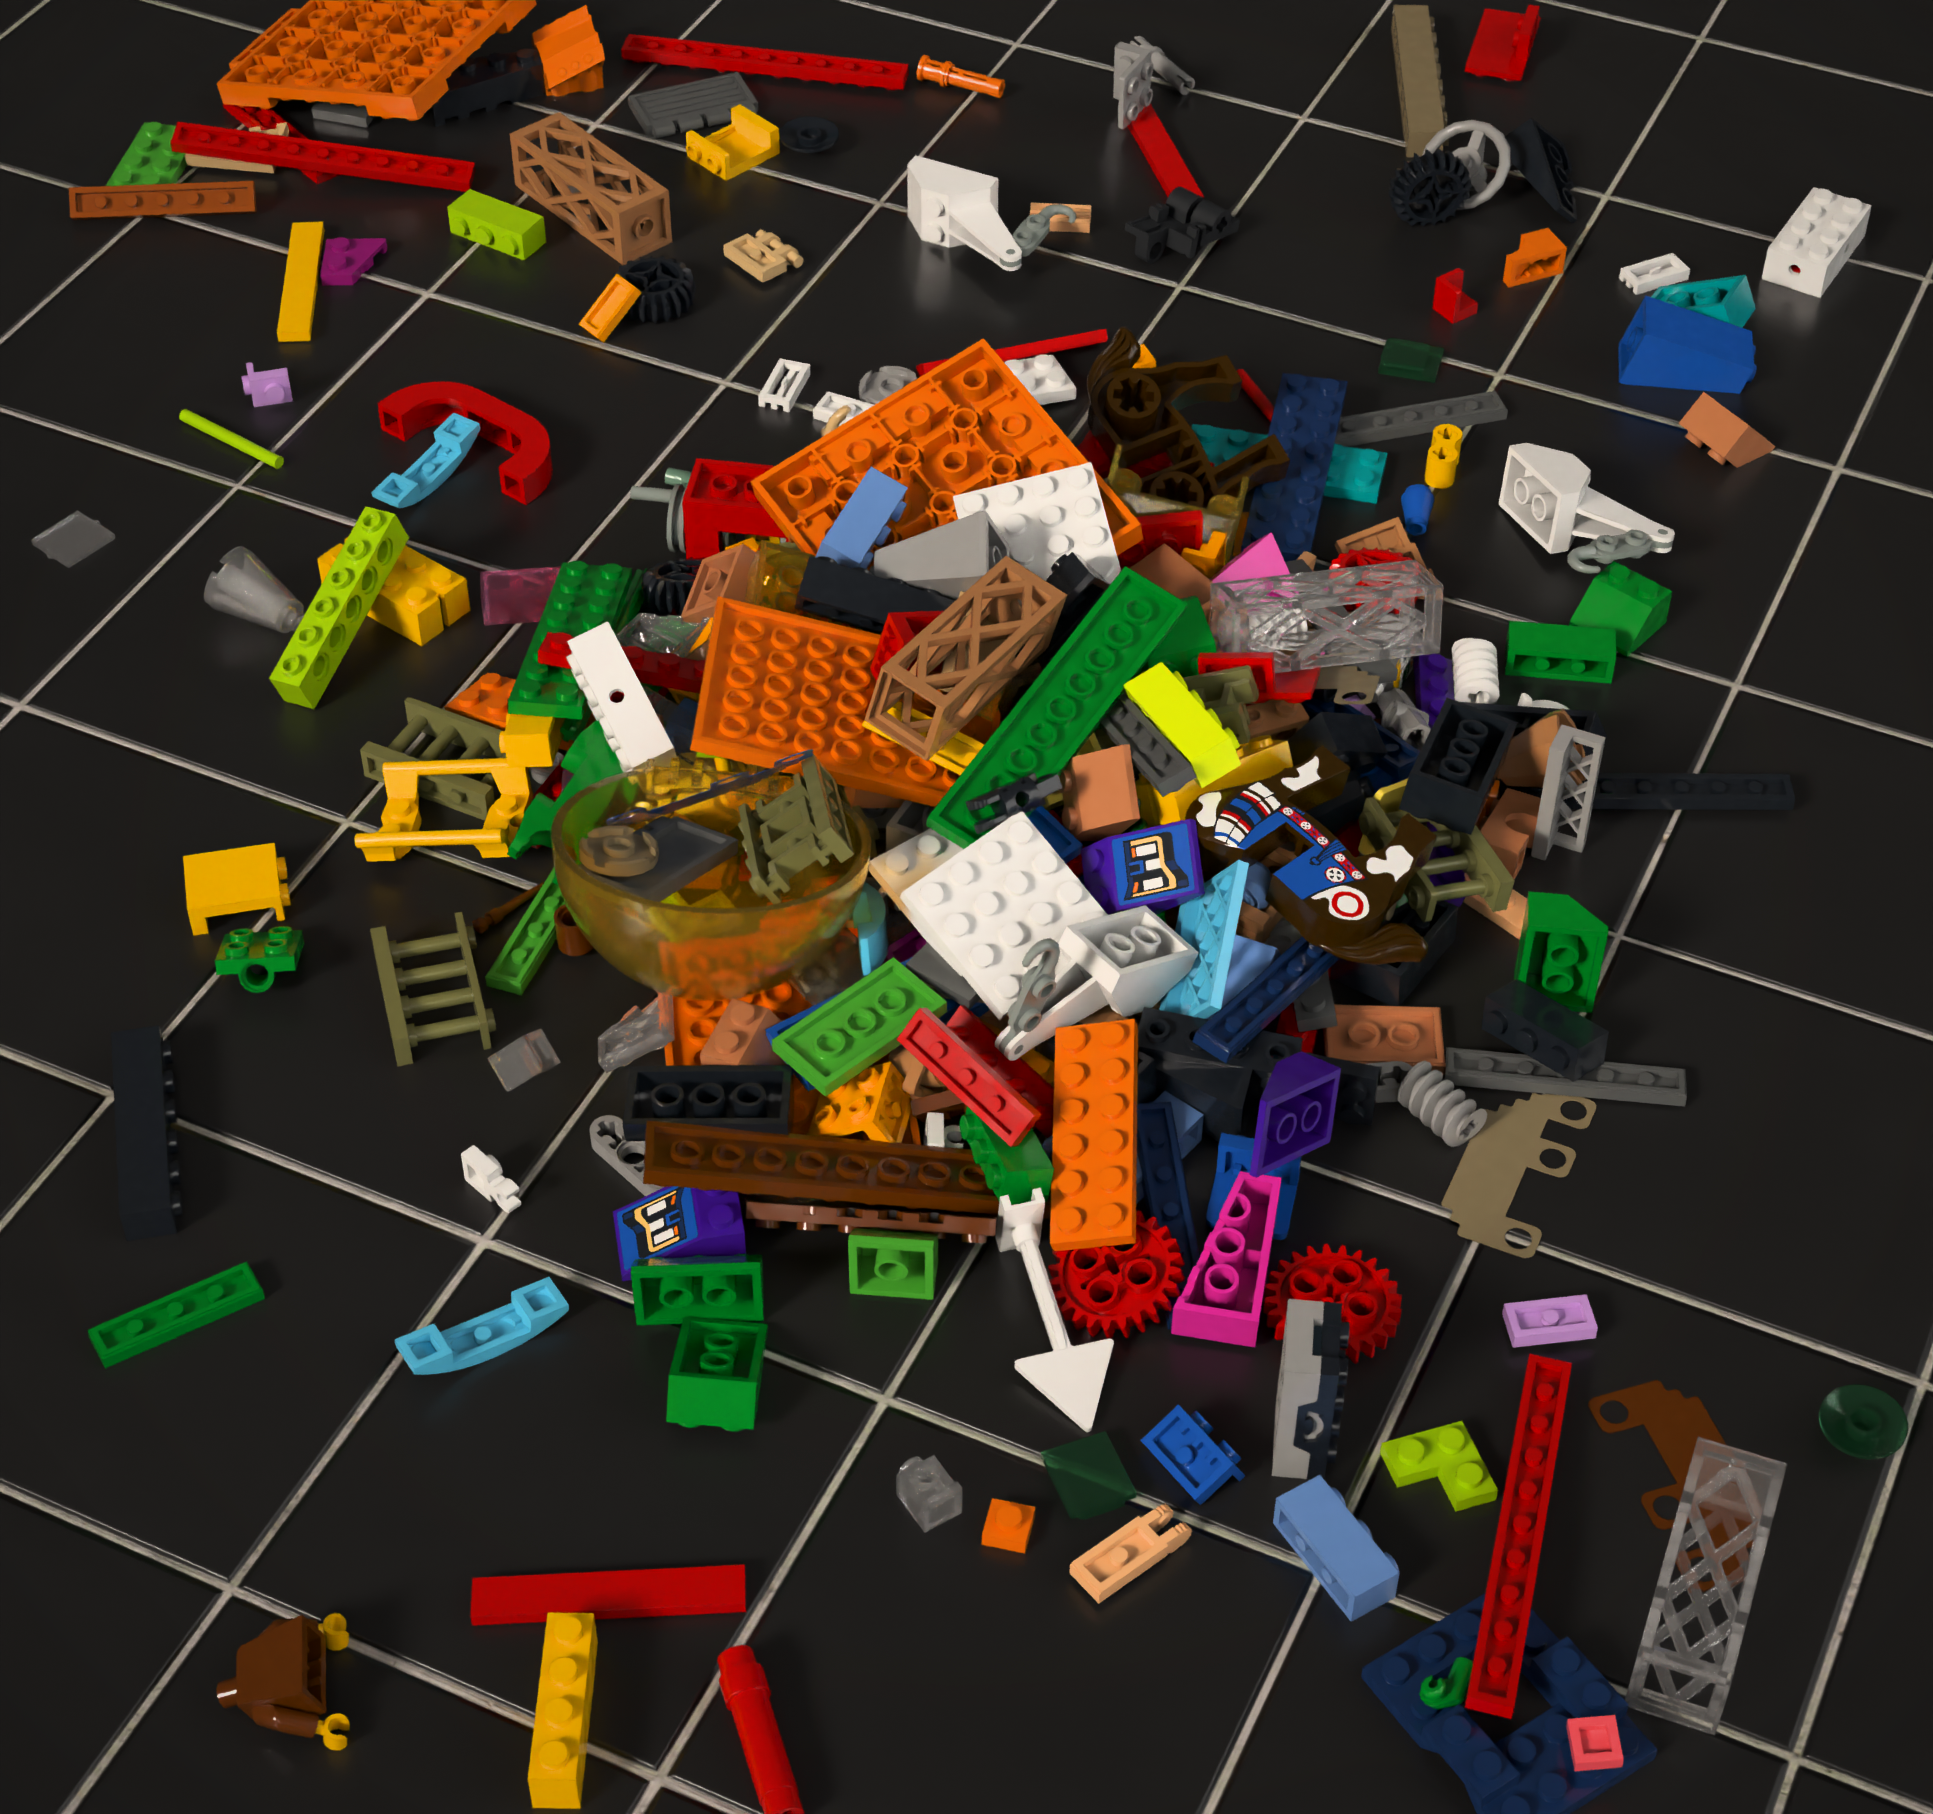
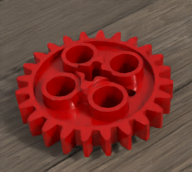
M1138 1210L1136 1212V1243L1127 1251L1120 1250L1130 1244L1053 1251L1052 1254L1057 1263L1048 1265V1270L1052 1276L1050 1280L1052 1290L1065 1320L1072 1319L1078 1331L1087 1325V1329L1092 1337H1095L1099 1330L1103 1328L1107 1339H1112L1115 1329H1121L1124 1337L1129 1338L1130 1326L1134 1325L1142 1333L1145 1332L1144 1320L1148 1318L1155 1323H1160L1157 1311L1159 1309L1166 1311L1173 1309L1168 1297H1179L1181 1293L1176 1283L1185 1281L1181 1270L1185 1263L1181 1253H1178L1180 1248L1176 1238L1171 1239L1172 1236L1167 1226L1160 1228L1154 1216L1145 1222L1142 1212ZM1096 1262L1091 1268L1082 1269L1086 1264ZM1150 1277L1146 1283L1136 1284L1140 1279ZM1112 1295L1106 1302H1098L1103 1296Z
M1324 1244L1322 1253L1317 1254L1311 1246H1307L1306 1257H1302L1299 1253L1293 1251L1290 1263L1280 1260L1278 1271L1270 1272L1269 1284H1265L1263 1313L1268 1314L1267 1327H1276L1275 1339L1282 1340L1284 1337L1288 1299L1342 1303L1341 1321L1350 1323L1346 1356L1354 1364H1357L1360 1352L1372 1358L1374 1357L1375 1346L1385 1349L1388 1337H1395L1402 1311L1400 1309L1402 1295L1396 1294L1398 1283L1397 1281H1388V1268L1376 1271V1258H1372L1367 1262L1362 1261V1250H1358L1353 1256L1347 1255L1345 1245L1339 1248L1338 1253H1332L1329 1245Z

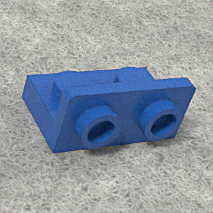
M1178 1404L1140 1441L1201 1506L1232 1475L1238 1481L1242 1480L1246 1475L1236 1466L1242 1458L1224 1439L1217 1445L1208 1436L1214 1428L1201 1414L1195 1410L1189 1415Z

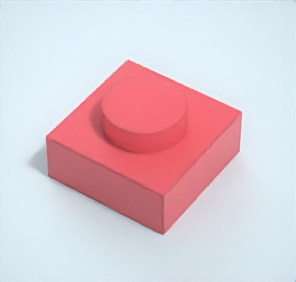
M1615 1715L1567 1719L1566 1729L1574 1772L1622 1767L1624 1759Z

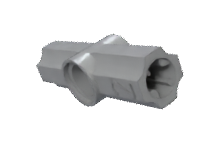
M1394 687L1388 692H1382L1376 702L1380 707V715L1382 716L1381 726L1421 751L1431 731L1428 725V713L1417 709L1407 694Z

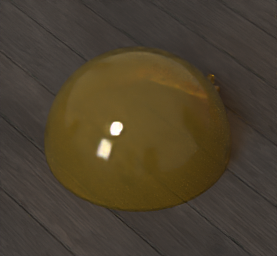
M671 758L670 767L655 766V759H647L646 768L605 778L577 792L564 803L554 817L551 827L552 858L564 902L574 922L590 945L614 968L635 982L669 996L695 1001L735 1000L771 990L796 977L817 961L840 935L859 901L869 869L872 841L870 832L859 814L841 800L854 855L840 863L835 855L832 854L829 856L830 862L824 867L816 860L789 879L790 890L784 893L780 889L782 902L778 904H772L767 897L761 899L749 883V879L752 876L745 863L748 855L742 845L744 835L738 826V823L741 821L738 807L746 803L751 810H754L756 808L755 802L761 798L766 804L770 803L795 785L793 776H782L779 771L772 776L761 779L760 782L662 815L670 819L677 816L738 839V853L662 901L648 900L604 884L580 868L578 865L581 864L579 859V841L581 838H588V832L595 828L607 826L606 821L612 817L642 807L649 811L710 790V784L741 772L704 770V760L695 759L693 769L682 768L680 758ZM747 764L746 772L749 771V776L758 773L756 765ZM736 776V777H733V778H729V779L724 780V781H722V782H720V783H718V784H724V783L733 781V780H735V779H738V778L741 777V776ZM637 812L625 814L623 816L616 818L615 820L629 817L631 815L636 814ZM658 817L639 824L633 823L627 826L629 828H634L633 832H635L636 830L642 828L643 826L647 825L648 823L652 822Z

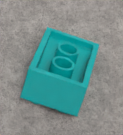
M1746 275L1660 286L1651 296L1652 298L1739 327L1745 325L1756 309Z

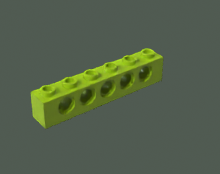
M366 506L269 677L284 701L311 709L316 708L409 539L396 514Z

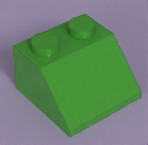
M879 1228L853 1229L848 1238L850 1294L934 1299L938 1266V1234L920 1231H890Z

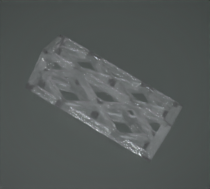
M1416 560L1210 583L1209 627L1216 643V653L1274 652L1275 673L1440 653L1443 584ZM1359 581H1362L1370 586H1360L1355 584H1357ZM1382 581H1391V583L1386 584ZM1273 591L1283 597H1274L1266 595ZM1425 595L1424 612L1414 608V601L1416 596ZM1364 603L1346 617L1325 608ZM1393 609L1399 610V620L1375 623ZM1274 614L1257 627L1249 625V616ZM1305 620L1324 628L1321 630L1288 633ZM1367 639L1386 640V641L1383 642V643L1380 644V645H1377V644H1375V643H1373V642H1371V641H1369V640H1367ZM1276 649H1279V650H1290V651H1297V652H1295V653L1292 654L1291 656H1288V655H1286V654H1284V653H1282V652H1280V651H1278V650H1276Z
M1701 1437L1697 1438L1625 1701L1629 1704L1628 1708L1712 1735L1716 1734L1734 1675L1787 1463ZM1699 1507L1714 1512L1703 1519ZM1689 1517L1693 1528L1683 1534L1687 1518ZM1734 1518L1750 1522L1751 1524L1740 1532ZM1722 1522L1729 1541L1716 1550L1709 1531ZM1698 1540L1705 1559L1692 1567L1685 1549ZM1753 1540L1749 1554L1745 1545ZM1735 1553L1740 1567L1726 1577L1721 1563ZM1675 1562H1677L1682 1576L1670 1584ZM1710 1572L1715 1586L1703 1594L1698 1580ZM1742 1582L1736 1602L1732 1589ZM1687 1589L1692 1603L1679 1613H1676L1672 1600ZM1721 1598L1728 1619L1718 1627H1715L1708 1607ZM1662 1613L1666 1623L1657 1629ZM1697 1616L1705 1636L1689 1647L1682 1627ZM1671 1636L1677 1652L1662 1648L1659 1644ZM1728 1636L1726 1647L1724 1650L1721 1641ZM1711 1650L1715 1663H1709L1699 1658ZM1650 1663L1654 1666L1664 1694L1643 1688ZM1669 1669L1695 1678L1677 1691ZM1709 1683L1715 1684L1708 1708L1686 1702Z

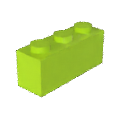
M469 189L447 207L451 233L525 261L546 243L544 216Z

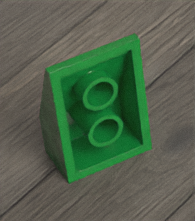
M683 1317L669 1373L666 1422L678 1423L687 1428L705 1425L722 1427L724 1430L733 1432L744 1429L753 1430L759 1401L768 1324Z

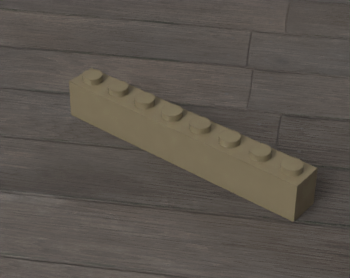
M1394 5L1391 33L1406 157H1414V153L1422 156L1428 142L1438 131L1447 126V111H1444L1445 95H1442L1443 80L1440 79L1441 66L1438 63L1434 17H1429L1428 5ZM1449 139L1439 147L1441 151H1443V146H1448Z

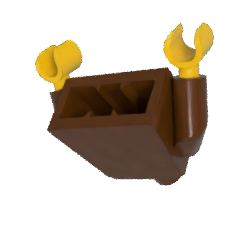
M333 1613L328 1615L323 1623H318L317 1619H307L303 1615L293 1619L280 1618L274 1620L257 1638L241 1645L237 1650L236 1676L220 1681L217 1684L216 1691L220 1704L226 1709L238 1705L243 1712L261 1727L307 1738H313L315 1734L323 1735V1742L329 1749L338 1751L346 1748L347 1737L341 1734H332L331 1731L335 1729L349 1731L350 1722L348 1718L341 1713H335L328 1716L325 1721L319 1720V1715L326 1713V1647L333 1651H339L348 1646L349 1633L346 1631V1619L339 1613Z

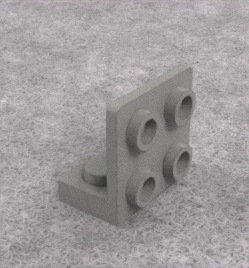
M1121 41L1115 46L1113 98L1119 100L1118 128L1125 129L1152 100L1153 90L1150 89L1154 65L1151 63L1152 50Z

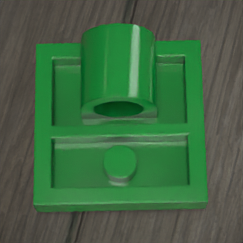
M278 926L269 929L268 932H253L252 929L241 928L231 931L230 934H225L215 959L216 975L238 974L240 983L246 990L254 993L266 991L273 984L277 972L296 970L304 946L303 930H292L288 926ZM255 964L262 965L267 969L268 973L257 975L252 972L250 966Z

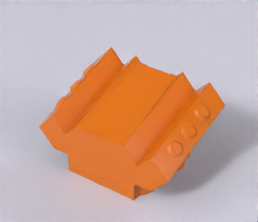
M587 4L575 11L569 12L562 18L556 19L550 24L544 25L541 29L531 34L532 47L538 50L543 63L546 96H564L572 92H591L598 88H604L602 66L605 57L602 43L600 44L598 32L594 29L591 14L589 15Z

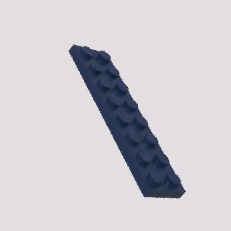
M1282 374L1268 437L1273 434L1276 435L1288 455L1290 463L1284 479L1255 487L1241 552L1251 543L1272 532L1285 562L1297 560L1304 551L1312 552L1348 381L1303 376L1300 374Z

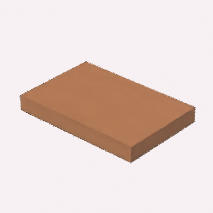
M1334 1004L1338 1026L1323 1028L1324 1056L1362 1064L1401 1061L1412 1067L1419 1062L1428 1061L1432 1065L1431 1071L1439 1070L1444 1075L1445 1054L1440 1007Z

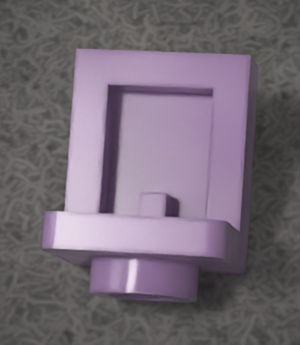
M246 363L248 375L241 377L245 395H252L254 407L293 402L287 368L254 372L253 363Z

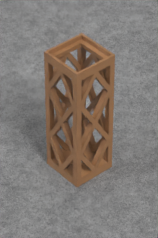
M557 112L510 133L515 185L620 264L625 265L629 260L634 261L672 243L669 190L566 116ZM539 137L541 149L530 141ZM546 137L557 139L559 154L548 152ZM582 145L584 159L580 158L574 147ZM526 152L533 156V158H527ZM541 165L543 169L534 172L531 166ZM593 171L601 172L604 175L594 177ZM630 179L632 194L627 192L620 181ZM551 182L554 183L561 195H552ZM610 183L614 190L607 189L601 184ZM567 185L575 187L580 192L571 193ZM588 199V204L578 202L579 200ZM597 216L602 219L608 230L599 231Z
M1005 556L881 667L865 721L927 762L1048 648L1067 594L1013 559ZM1018 599L1022 601V607L1020 606ZM971 608V612L964 620V622L961 624V626L958 628V630H954ZM987 620L992 623V625L982 626ZM1006 639L978 665L979 643ZM1023 644H1025V646L1023 647V649L1020 651V653H1019V654L1017 655V657L1015 658V655H1016V654L1018 653V651L1021 649V647L1023 646ZM966 645H969L968 669H965ZM956 649L955 671L928 675ZM917 656V661L912 666V668L909 671H907V668L910 666V664ZM977 684H980V685L977 687V689L974 691V693L971 695V697L968 699V701L965 703V705L963 706V703H964L965 700L968 698V696L971 694V692L974 690V688L977 686ZM954 687L946 695L938 691V689ZM917 693L936 706L933 719L910 722L912 694ZM900 699H902L901 721L887 712ZM928 732L926 738L919 734Z

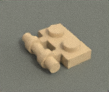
M759 230L755 238L747 233L723 245L724 256L762 283L786 272L787 265L799 268L804 261L803 257L798 254L797 249L789 244L784 245L777 235L772 232L767 233L764 230Z

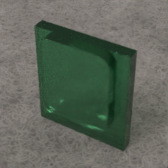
M1389 338L1386 340L1381 355L1378 374L1435 383L1444 348L1429 346L1426 343Z
M1106 1431L1041 1452V1459L1070 1519L1076 1517L1088 1519L1124 1506L1125 1501L1136 1498L1137 1492Z

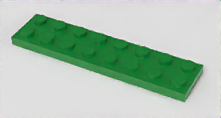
M583 561L562 563L508 699V714L583 719L588 700L583 690H580L571 672L572 669L538 663V650L548 632H563L577 637L605 622H609L614 632L632 582V568L621 567L618 564L590 565Z

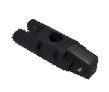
M1032 772L965 803L969 811L979 810L990 804L995 813L980 819L974 824L976 833L980 834L1000 825L1015 814L1022 811L1025 814L1045 805L1044 797L1063 787L1058 774H1046L1037 778L1035 772Z

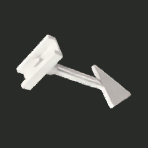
M1041 1188L1032 1189L1031 1201L1011 1205L1008 1195L1000 1196L995 1237L999 1251L1004 1252L1016 1249L1021 1252L1053 1349L1051 1352L1017 1359L1014 1368L1085 1432H1090L1095 1419L1114 1341L1108 1338L1078 1346L1070 1344L1038 1247L1045 1207Z

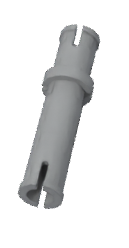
M1142 36L1134 38L1141 44L1140 46L1133 40L1130 42L1131 45L1152 50L1151 63L1154 65V70L1177 88L1180 93L1188 94L1190 92L1184 87V84L1191 90L1194 88L1195 80L1165 57L1164 52L1158 46H1152Z

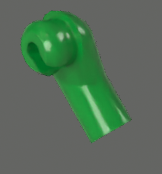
M1457 1657L1447 1679L1440 1677L1438 1680H1433V1675L1426 1677L1420 1687L1421 1700L1433 1709L1461 1705L1467 1695L1473 1662L1467 1658Z

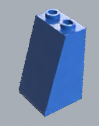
M1645 295L1619 342V383L1740 394L1746 382H1752L1757 370V365L1754 364L1756 346L1753 345L1752 331Z

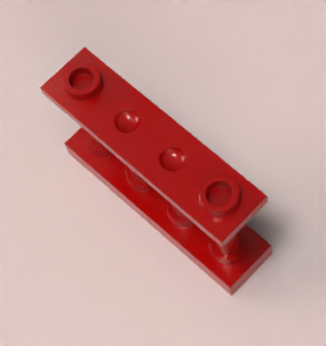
M960 1005L945 1025L928 1008H919L896 1040L1010 1147L1019 1146L1033 1125L1047 1138L1053 1135L1054 1088L1021 1057L1014 1061L1008 1060L995 1047V1041L998 1036L965 1005Z

